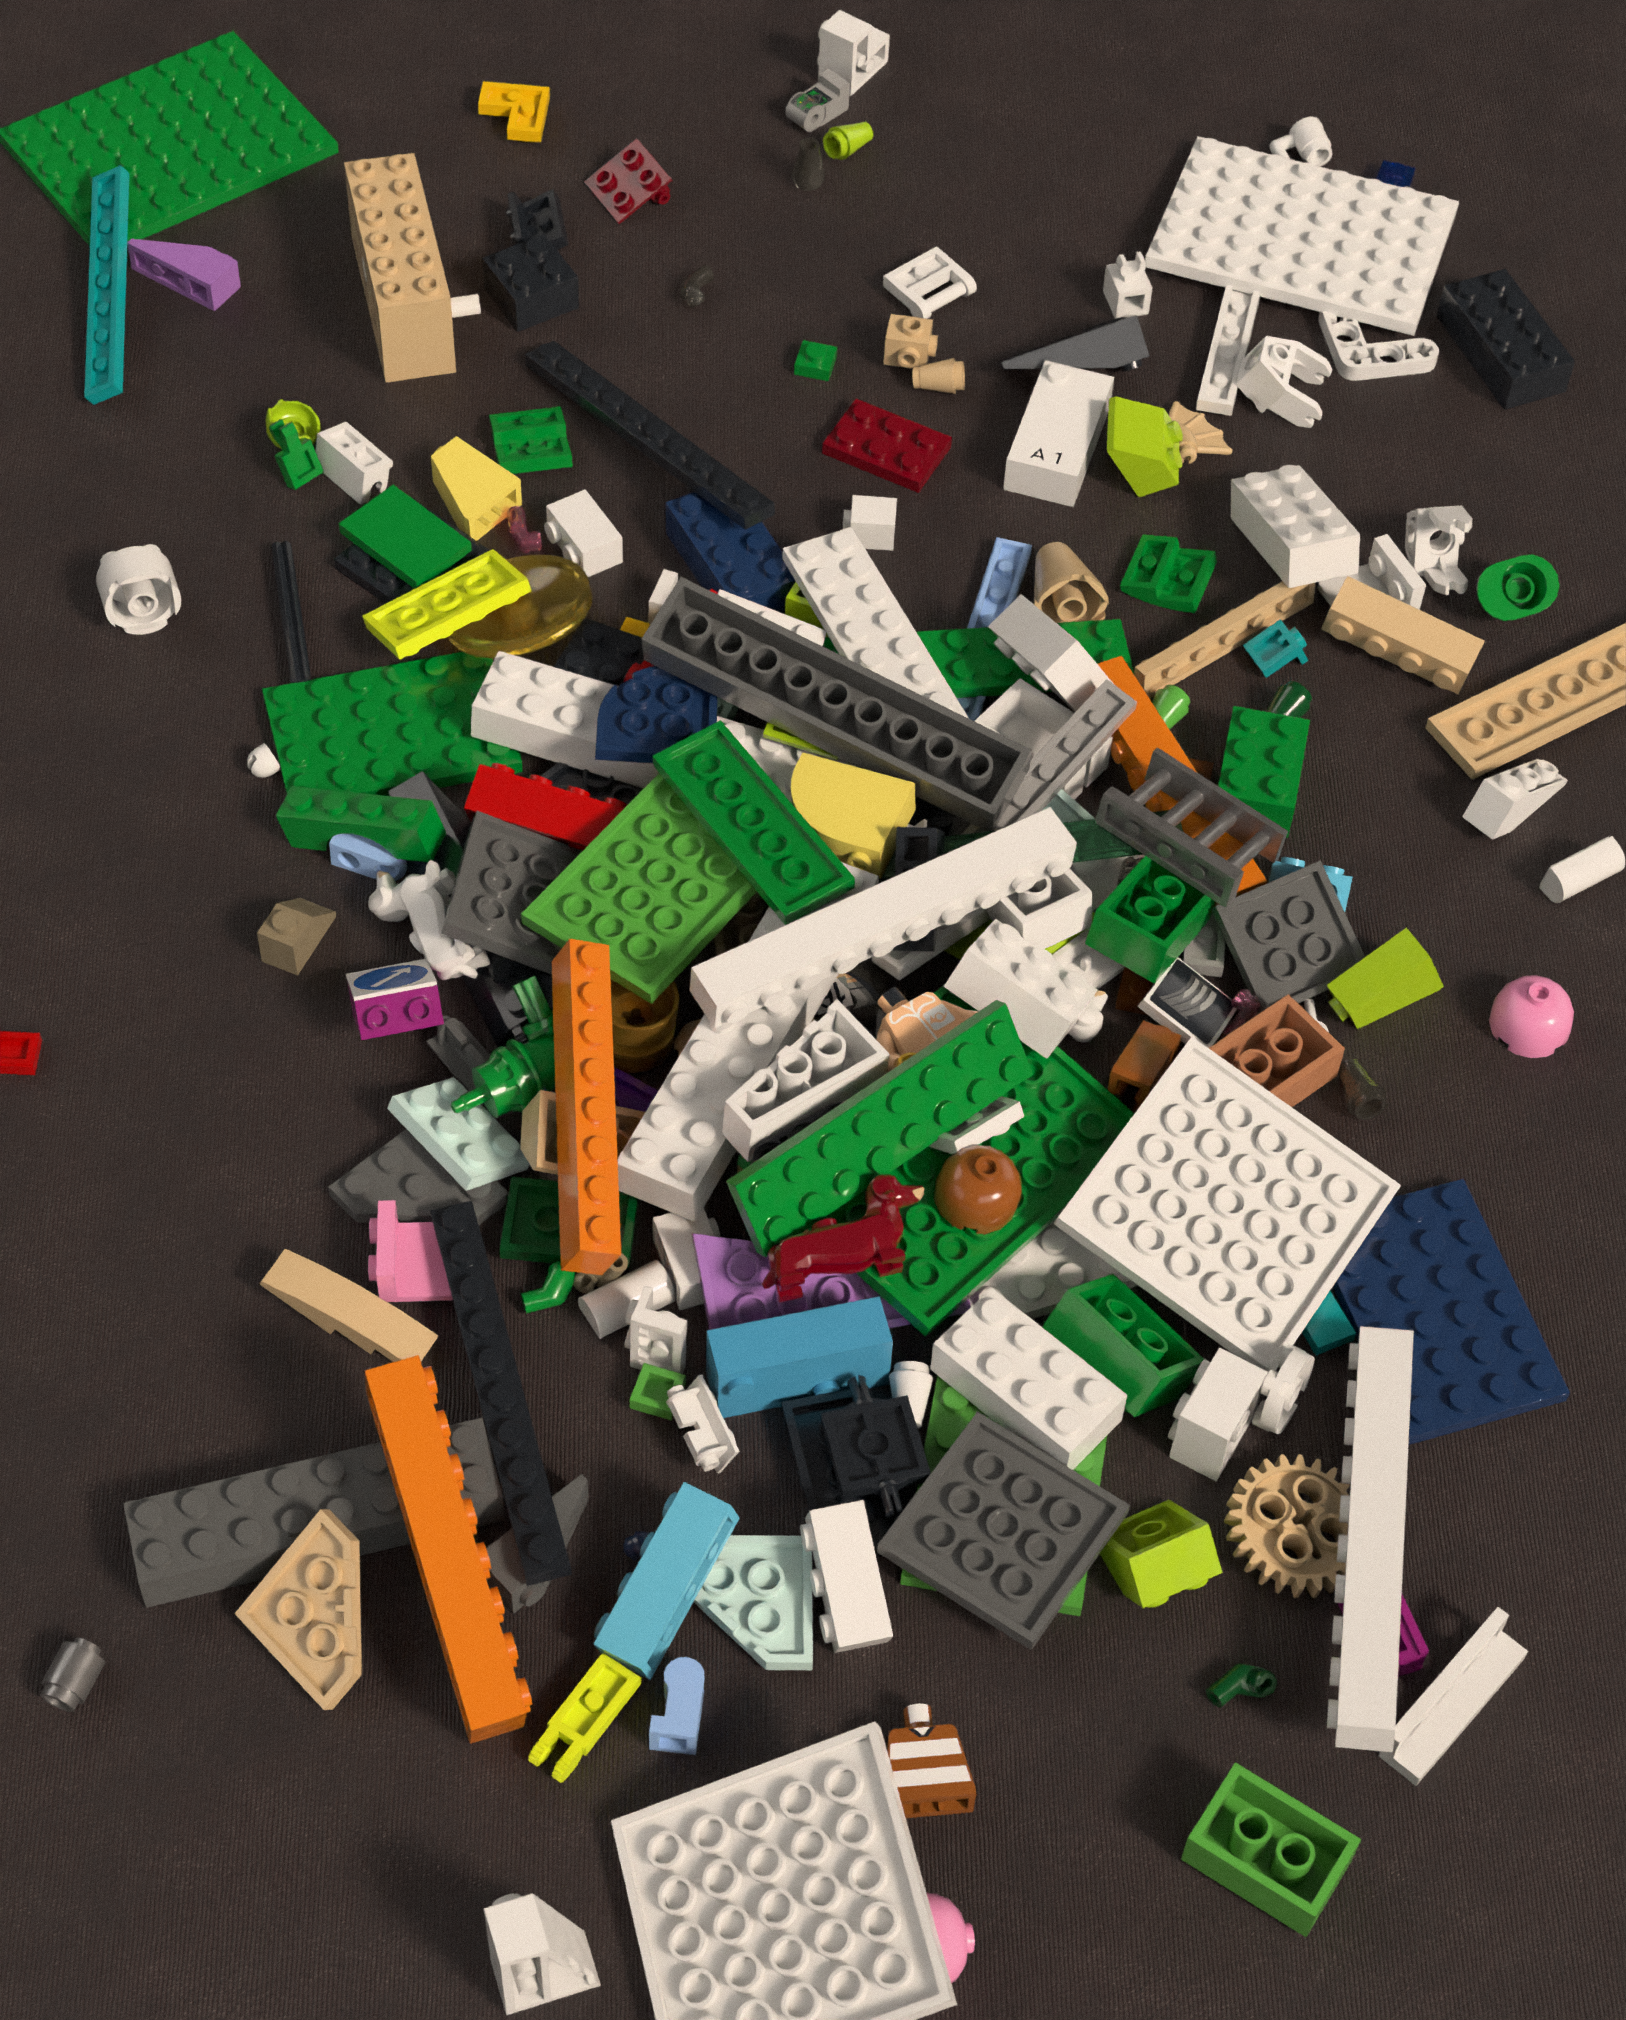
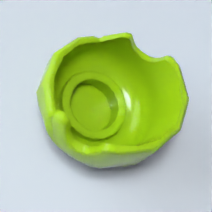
M280 399L273 408H268L265 419L266 433L275 446L282 449L272 437L269 426L280 419L283 420L285 425L289 422L295 425L299 439H310L312 444L317 441V433L321 432L320 421L310 406L299 401H284Z

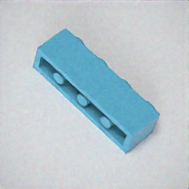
M683 1482L678 1493L673 1492L667 1499L662 1512L664 1518L656 1533L651 1532L644 1540L640 1550V1557L642 1558L634 1572L627 1573L621 1581L617 1592L619 1599L611 1613H606L602 1616L594 1633L596 1640L593 1645L601 1654L605 1653L624 1667L651 1680L740 1519L730 1504Z

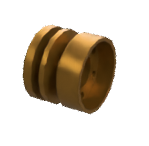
M610 979L614 1067L628 1073L649 1071L662 1064L672 1050L679 1004V993L676 983L673 981L650 1004Z

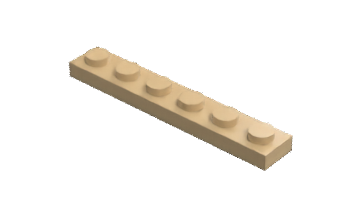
M1282 581L1265 592L1258 593L1253 599L1236 609L1229 610L1225 615L1208 625L1200 627L1193 634L1179 642L1172 643L1167 649L1150 659L1143 660L1135 667L1134 676L1149 699H1151L1158 689H1163L1168 684L1174 685L1253 639L1281 619L1283 621L1314 602L1315 583L1288 588Z

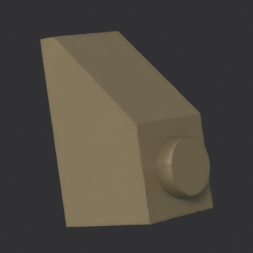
M302 898L277 903L257 932L262 962L298 976L336 918V911Z

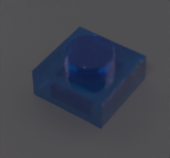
M1383 160L1376 179L1386 184L1410 188L1416 168Z

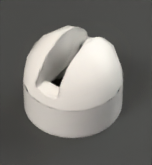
M265 743L256 747L248 755L247 767L256 777L265 778L281 770L277 760Z

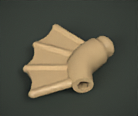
M1178 401L1172 404L1168 415L1172 421L1176 420L1179 423L1183 434V440L1179 442L1182 464L1184 460H1188V464L1193 463L1197 458V453L1232 454V448L1223 440V431L1209 424L1203 413L1190 411L1179 404Z

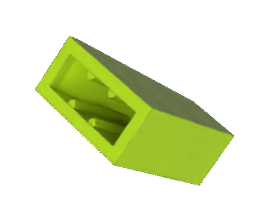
M1406 927L1327 984L1333 996V999L1328 1003L1342 1022L1349 1018L1355 1027L1359 1029L1439 991L1444 986L1430 956Z

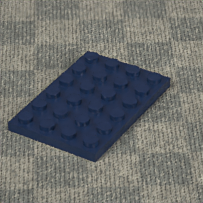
M1464 1179L1393 1197L1333 1285V1289L1349 1323L1356 1332L1355 1336L1358 1343L1360 1326L1414 1331L1408 1445L1566 1401L1570 1392Z

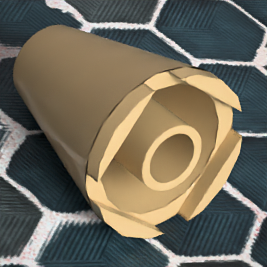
M1052 542L1044 545L1036 555L1034 605L1056 623L1104 620L1107 604L1109 605L1108 595L1104 586L1066 544Z

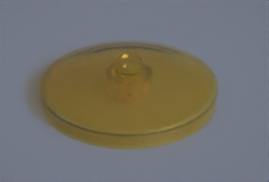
M527 555L507 559L512 566L528 579L531 592L519 597L512 604L504 605L488 613L483 619L471 622L454 631L448 639L460 651L483 658H496L498 651L519 656L545 648L571 633L589 613L593 594L586 572L575 562L552 555Z

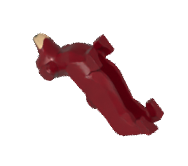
M890 1174L875 1177L866 1188V1214L862 1218L840 1224L834 1218L823 1219L814 1223L811 1231L790 1236L779 1244L773 1245L768 1252L770 1271L761 1285L764 1289H768L775 1284L779 1303L803 1297L802 1288L799 1285L805 1284V1278L810 1274H853L866 1270L873 1263L876 1265L880 1277L901 1273L904 1267L902 1262L905 1261L906 1255L902 1249L897 1248L903 1236V1222L899 1209L920 1201L925 1192L924 1187L920 1185H902L895 1176Z

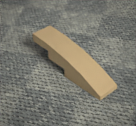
M284 1249L260 1282L261 1286L329 1334L337 1330L369 1354L377 1350L392 1362L419 1355L420 1361H422L438 1338L437 1334L365 1288L287 1249Z

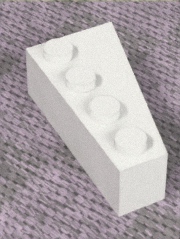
M836 999L827 1008V1013L818 1022L813 1020L803 1030V1035L790 1047L786 1045L776 1054V1060L766 1069L761 1068L725 1101L722 1134L749 1162L752 1160L755 1148L763 1141L832 1103L845 1102L885 1075L890 1054Z

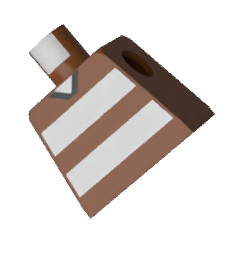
M927 1704L907 1706L903 1709L905 1728L890 1730L887 1741V1752L905 1817L915 1818L973 1812L976 1787L956 1727L952 1724L933 1725L931 1707Z

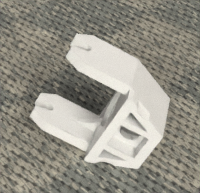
M1265 336L1242 359L1236 385L1246 397L1255 403L1256 408L1261 413L1268 408L1296 426L1311 428L1314 424L1313 418L1320 420L1323 412L1316 401L1288 385L1290 374L1295 375L1306 383L1321 385L1324 379L1323 375L1329 377L1332 368L1326 358L1298 341Z
M1462 505L1421 508L1407 513L1405 550L1408 561L1419 576H1424L1434 591L1444 595H1449V589H1453L1459 594H1464L1467 590L1468 580L1457 567L1459 545H1462L1464 542V532H1468L1472 528V517ZM1442 530L1438 538L1430 540L1434 532Z

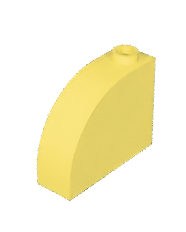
M807 753L801 754L792 774L791 799L793 806L841 862L875 874L881 879L896 849L897 827H907L916 810L915 783Z

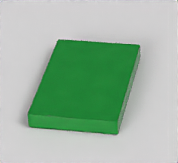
M394 484L339 523V531L342 535L414 589L435 579L472 551L471 542Z

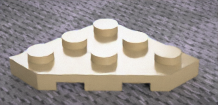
M320 1509L235 1613L323 1710H333L362 1675L359 1540L329 1509Z

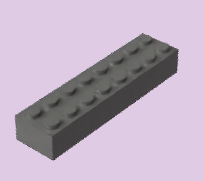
M483 1418L449 1425L451 1447H447L449 1455L458 1454L465 1479L462 1481L464 1490L460 1491L462 1499L470 1497L478 1521L476 1528L505 1521L503 1494ZM381 1442L123 1503L138 1582L146 1608L263 1580L320 1509H329L359 1540L360 1556L411 1544Z

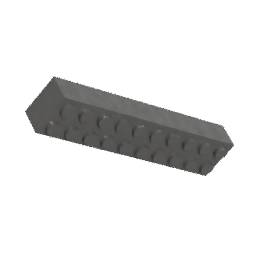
M680 577L641 639L645 661L859 768L914 782L915 796L989 833L994 832L1030 769L1031 749L683 577Z

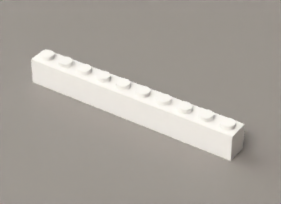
M1049 807L691 967L690 992L714 1029L726 1023H737L744 1019L748 1013L763 1006H775L787 995L801 989H812L823 979L831 975L847 973L864 960L873 956L882 957L897 945L908 940L917 941L926 936L930 930L941 925L955 924L966 914L979 908H990L1001 898L1014 892H1025L1036 882L1049 876L1057 877L1062 875L1072 865L1077 842L1052 808Z
M1360 1326L1359 1344L1350 1343L1348 1369L1357 1370L1356 1381L1348 1380L1346 1407H1355L1354 1418H1345L1344 1445H1353L1352 1457L1343 1456L1341 1482L1350 1484V1496L1341 1495L1339 1522L1348 1523V1534L1338 1535L1337 1562L1346 1563L1345 1575H1336L1334 1603H1343V1616L1334 1615L1332 1644H1341L1340 1658L1331 1657L1329 1686H1339L1338 1700L1329 1699L1327 1728L1336 1729L1335 1747L1393 1753L1396 1725L1414 1334L1412 1330Z

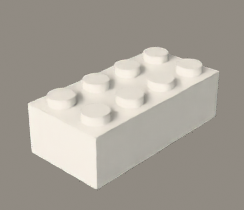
M1285 465L1278 470L1264 473L1252 472L1245 475V477L1231 479V519L1288 588L1358 573L1360 533L1300 465Z
M993 1288L988 1290L933 1343L930 1370L997 1424L1072 1470L1122 1421L1127 1394Z

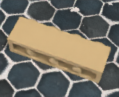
M1349 576L1345 579L1322 626V630L1330 633L1335 638L1345 640L1364 649L1372 656L1385 659L1406 672L1414 673L1433 682L1438 687L1448 689L1456 694H1459L1485 642L1472 634Z

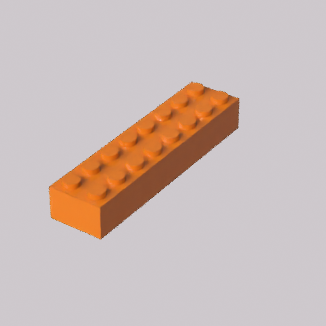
M419 1355L365 1370L367 1398L469 1743L472 1744L522 1728L525 1724L526 1714L531 1712L530 1705H532V1699L525 1677L516 1679L513 1668L517 1667L516 1660L519 1659L511 1631L502 1633L500 1623L504 1622L502 1614H505L503 1602L498 1587L489 1589L486 1580L490 1578V1559L484 1542L476 1544L473 1535L477 1534L476 1525L478 1521L471 1498L462 1499L460 1491L464 1490L462 1482L465 1480L458 1454L449 1455L447 1447H451L449 1439L451 1431L444 1409L436 1411L434 1404H438L436 1396L438 1388L431 1366L423 1368Z

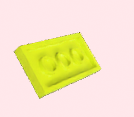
M492 549L362 617L366 628L400 660L406 656L416 654L421 648L438 639L449 637L454 631L471 622L483 619L488 613L504 605L516 602L519 597L531 592L528 579Z

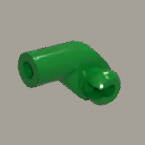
M561 1261L552 1263L549 1266V1273L541 1288L520 1293L525 1313L528 1314L563 1304L573 1287L575 1272L561 1271Z

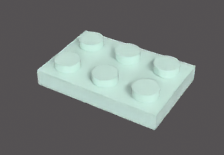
M454 1077L392 1096L387 1109L466 1191L528 1169L530 1164L520 1149L521 1145L482 1105L468 1111L464 1110L458 1114L453 1112L450 1105L451 1102L468 1092Z

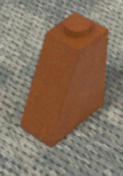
M1143 1020L1111 1070L1108 1091L1135 1113L1177 1057L1182 1035L1172 1032L1165 1026L1154 1025Z

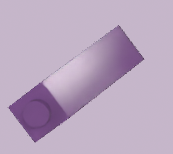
M131 239L127 242L133 270L213 311L219 308L241 287L237 260L211 247Z

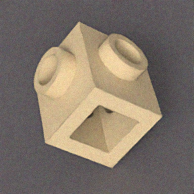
M891 314L885 338L884 365L913 369V367L926 365L929 356L935 357L938 335H932L933 320Z

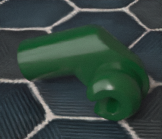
M1237 1664L1209 1686L1205 1692L1209 1700L1216 1707L1221 1708L1237 1694L1251 1697H1265L1272 1694L1277 1687V1678L1272 1671L1263 1667Z

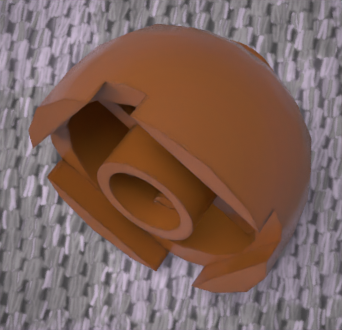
M973 1145L953 1153L943 1163L935 1181L934 1202L941 1216L952 1226L961 1230L965 1226L970 1229H978L977 1234H988L1000 1230L1012 1220L1021 1199V1176L1013 1161L1002 1151L991 1146Z

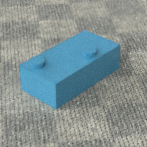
M880 1296L707 1330L706 1376L710 1391L713 1392L716 1398L717 1406L723 1418L781 1407V1402L847 1390L850 1389L847 1381L856 1376L858 1384V1375L865 1376L868 1389L889 1385L893 1340Z

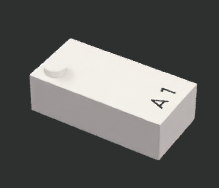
M1044 361L1007 457L1003 490L1074 507L1108 414L1109 398L1112 396L1114 377Z

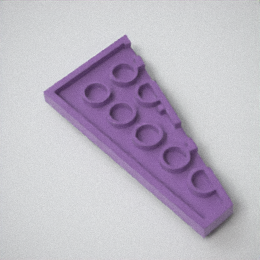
M691 1233L709 1330L880 1296L856 1273L810 1274L805 1278V1284L799 1285L802 1288L803 1297L779 1303L775 1284L768 1289H764L761 1285L770 1271L768 1257H764L756 1252L752 1241ZM880 1296L889 1328L911 1324ZM969 1298L949 1316L966 1313L971 1308Z

